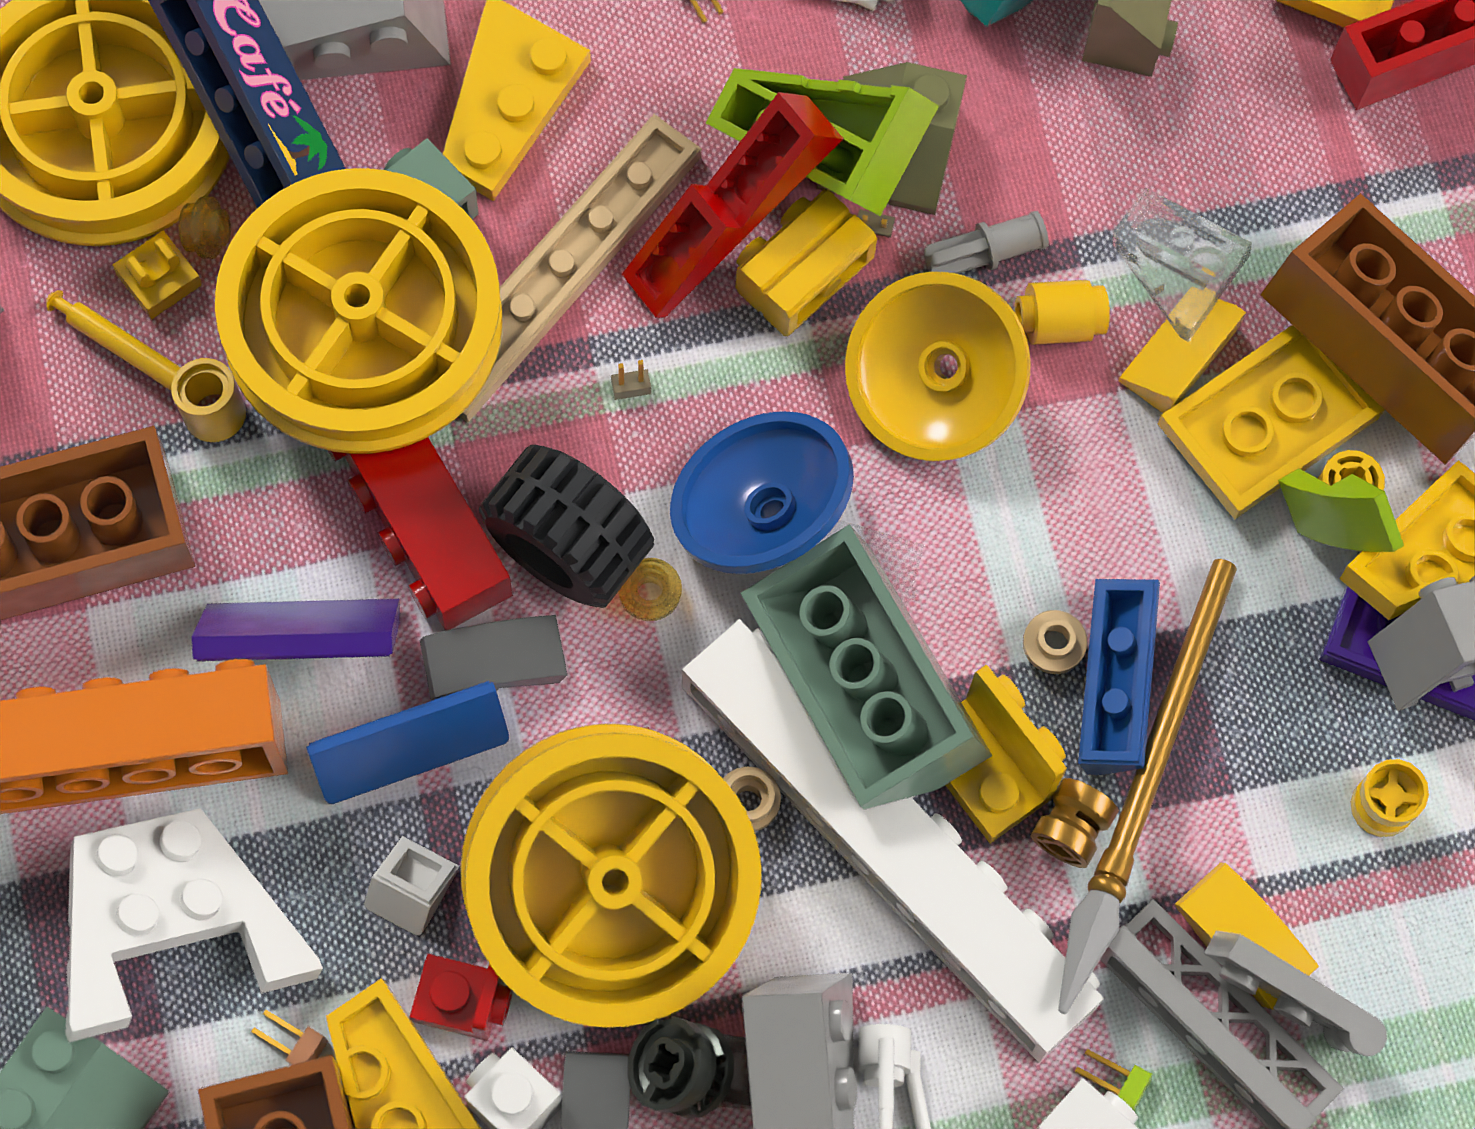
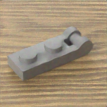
M1223 931L1215 932L1204 954L1223 965L1219 976L1251 994H1255L1258 987L1278 999L1273 1007L1274 1010L1297 1024L1309 1028L1312 1021L1323 1026L1324 1038L1334 1049L1353 1052L1363 1056H1373L1383 1049L1387 1040V1031L1384 1024L1378 1018L1245 936Z

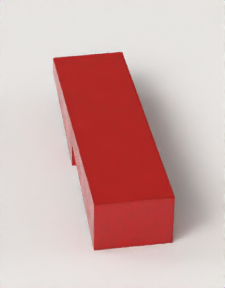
M778 92L708 184H691L624 270L622 276L656 318H666L844 138L808 96Z

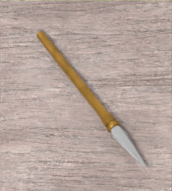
M1215 559L1212 562L1146 743L1144 768L1136 770L1110 844L1102 854L1094 872L1095 876L1088 882V894L1071 914L1058 1011L1061 1014H1066L1099 960L1119 931V904L1126 897L1125 887L1128 884L1134 864L1133 855L1237 571V567L1230 561Z

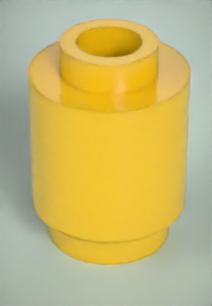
M1089 280L1028 283L1024 296H1017L1015 300L1014 313L1018 317L1031 345L1090 342L1094 335L1106 334L1109 328L1110 308L1106 288L1104 285H1091Z

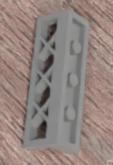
M1152 899L1126 926L1123 925L1119 929L1100 960L1268 1129H1308L1317 1120L1316 1117L1344 1088L1248 992L1220 977L1219 973L1222 967L1215 960L1205 955V950ZM1150 921L1171 941V964H1162L1135 937ZM1181 952L1194 965H1181ZM1181 975L1206 976L1218 987V1012H1210L1182 984ZM1229 999L1242 1012H1229ZM1229 1023H1254L1265 1034L1266 1060H1258L1229 1031ZM1276 1046L1290 1060H1277ZM1277 1070L1302 1071L1322 1092L1305 1107L1277 1079Z

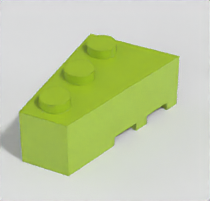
M734 68L706 124L740 142L778 92L808 96L844 139L806 177L881 216L939 105L910 87L891 85V88L861 85L856 81L838 79V82L808 79L803 75Z

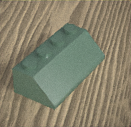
M850 524L826 538L802 556L785 564L741 592L743 599L856 800L864 810L938 790L993 756L872 549Z
M46 1006L0 1071V1129H145L169 1094V1091L93 1036L68 1042L66 1018Z

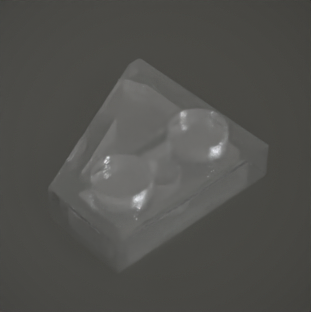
M1146 187L1114 229L1112 245L1180 338L1187 342L1193 337L1248 260L1252 243Z

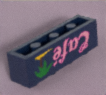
M148 0L257 208L279 191L298 181L321 173L346 169L259 0Z

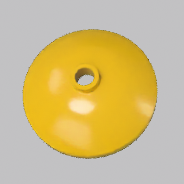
M925 272L907 276L892 283L867 304L855 322L849 337L845 357V375L849 396L855 411L866 428L879 441L892 450L914 459L925 461L955 460L967 457L988 447L1013 423L1023 405L1029 387L1030 352L1025 332L1018 317L1009 304L992 288L978 280L961 274ZM947 355L953 356L958 365L956 374L951 378L945 377L940 369L941 361Z

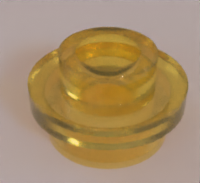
M200 197L195 203H186L181 210L179 218L180 241L186 252L197 253L202 259L216 258L222 246H226L229 242L231 235L230 217L225 209H221L216 198Z
M644 558L618 591L619 600L623 608L631 616L639 620H661L669 616L677 608L681 599L682 584L679 574L669 563L657 558ZM645 583H655L661 588L662 593L654 600H646L639 595L638 589Z

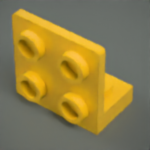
M984 665L975 672L966 699L961 703L993 756L945 786L991 844L1052 800L1066 771V766L1062 762L1066 755L1053 733L1044 726L1037 729L1024 713L1022 708L1025 707V701L1016 685L1004 674L997 677L988 665Z

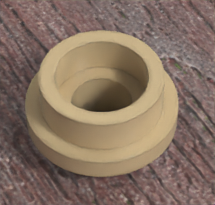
M1060 610L1045 611L1036 615L1027 625L1023 635L1024 653L1029 662L1043 672L1050 674L1066 673L1074 669L1082 661L1087 649V634L1083 625L1073 615ZM1051 631L1060 632L1065 636L1067 646L1062 649H1053L1045 642L1044 635Z
M740 767L729 772L723 779L737 796L744 791H751L757 794L761 803L756 809L746 811L754 832L767 827L776 818L781 803L780 789L774 778L766 771L756 767Z

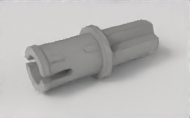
M1037 210L1030 212L1028 215L988 226L985 222H980L976 224L975 231L927 245L924 248L925 264L929 272L959 274L985 265L989 270L998 268V261L1037 249H1046L1049 245L1048 234L1043 218Z

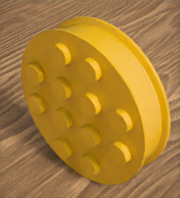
M11 0L0 9V209L30 231L52 240L81 246H108L137 241L167 229L193 211L209 195L223 174L230 155L148 0Z
M369 168L342 169L314 175L286 187L266 200L239 228L223 257L217 277L215 290L217 329L230 370L237 385L254 409L270 424L292 438L317 448L352 454L377 453L409 446L433 435L455 420L477 397L491 374L500 348L502 335L500 286L494 258L485 237L470 216L450 197L435 187L404 174Z
M615 723L580 726L556 733L535 743L510 761L493 779L475 807L467 827L461 857V887L465 908L476 940L492 969L509 988L534 1007L568 1022L596 1027H625L654 1021L657 1018L666 1017L683 1009L710 990L726 974L748 940L755 922L762 885L761 860L754 828L739 798L717 771L695 751L670 736L643 727Z

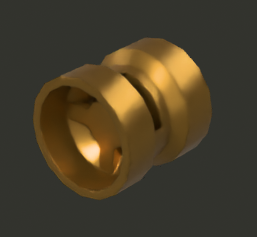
M1063 778L1052 797L1055 805L1050 815L1042 816L1030 836L1041 849L1056 859L1074 867L1087 868L1097 850L1095 843L1099 832L1109 829L1119 809L1110 798L1092 786L1075 779Z

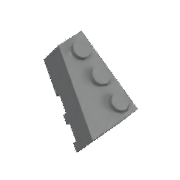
M259 0L300 80L451 65L444 0Z
M1475 576L1470 579V582L1458 584L1455 577H1448L1425 586L1418 592L1421 598L1419 602L1368 641L1398 711L1417 705L1421 697L1441 683L1449 682L1453 692L1474 684L1472 675H1475Z
M838 973L775 977L742 996L754 1129H854L857 1087L853 1061V974Z

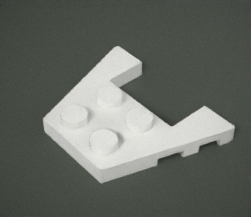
M201 808L74 837L70 847L68 926H70V951L67 963V987H69L68 1014L66 1017V1036L68 1042L128 1028L132 1015L114 962L239 932L261 993L316 980L323 969L320 959Z

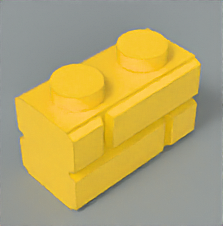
M824 189L811 202L806 197H801L794 202L780 220V224L783 227L768 241L762 236L752 240L736 260V264L739 265L736 272L735 287L738 293L758 312H762L764 318L783 336L788 337L874 259L877 244L875 232L858 216L852 215L848 207L829 190Z

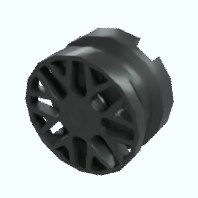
M674 1016L666 1020L657 1018L646 1025L634 1040L628 1057V1080L632 1093L639 1102L653 1110L673 1113L689 1119L704 1117L718 1108L728 1094L734 1076V1056L729 1041L722 1033L712 1027L696 1022L692 1023ZM725 1057V1062L716 1066V1058ZM713 1079L721 1085L718 1093L710 1089ZM710 1096H713L714 1098L710 1103ZM699 1101H700L701 1110L698 1109V1105H697V1102H699Z

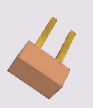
M265 1010L263 1015L300 1037L292 1050L255 1027L251 1031L288 1055L286 1061L290 1065L318 1059L329 1042L325 1036L309 1026L302 1032L268 1010Z

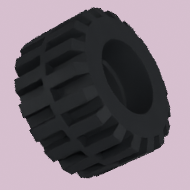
M536 444L527 446L479 507V514L491 536L520 566L559 594L575 602L596 608L607 607L654 546L653 534L644 518L617 488L579 460L545 446Z

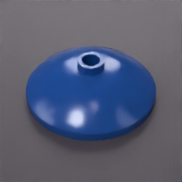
M781 411L763 413L738 421L706 441L691 456L679 474L670 502V518L674 533L682 547L695 561L715 571L731 574H749L782 566L797 559L816 546L833 529L842 516L853 488L854 472L852 459L838 433L827 423L811 415Z

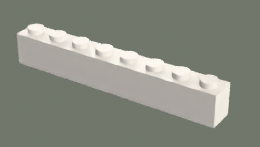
M739 619L682 669L681 687L759 769L766 771L774 778L784 796L1038 1063L1043 1061L1097 1009L1104 997L1096 990L1100 986V982L1092 972L1066 1014H1061L1058 1011L1066 958L1050 942L1054 937L1051 929L1034 911L1026 908L1021 912L1004 894L1008 889L1006 883L989 864L982 860L975 864L958 847L962 843V839L944 817L937 813L930 817L913 800L915 796L865 810L860 807L760 628L752 632Z

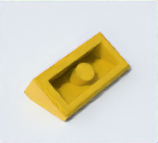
M1191 288L1119 377L1118 381L1161 413L1166 412L1185 397L1240 328L1247 312L1237 305Z

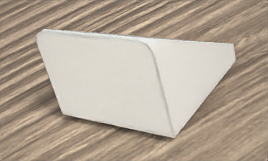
M402 836L372 876L364 905L369 911L419 936L427 927L455 878L459 865Z

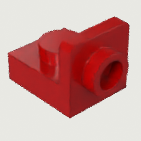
M427 953L409 1018L414 1023L488 1041L492 1025L504 1026L513 990L507 985H503L504 982L490 964L488 968Z

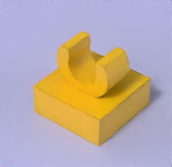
M164 230L112 264L118 278L151 320L202 286L197 272Z

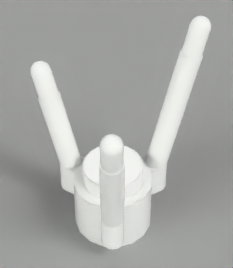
M873 1024L859 1028V1046L853 1048L856 1087H858L861 1074H864V1084L879 1087V1129H893L894 1087L904 1085L905 1076L916 1129H931L920 1076L921 1052L911 1050V1029L900 1025Z

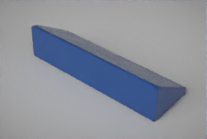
M1095 579L1078 764L1087 775H1105L1144 768L1160 590L1158 579Z
M487 681L308 743L309 746L306 749L325 801L328 804H336L504 745L509 741V732L494 683Z

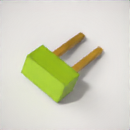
M1087 1049L1085 1055L1123 1074L1127 1079L1120 1090L1078 1066L1075 1073L1118 1095L1135 1112L1152 1080V1073L1137 1065H1134L1130 1072Z

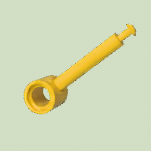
M62 290L51 292L47 296L46 307L48 311L59 310L66 315L67 324L171 390L172 398L188 431L194 437L205 442H220L232 437L240 430L246 418V406L230 369L224 363L212 358H199L180 367L81 302L72 305L63 299ZM221 395L215 403L209 406H197L206 396Z

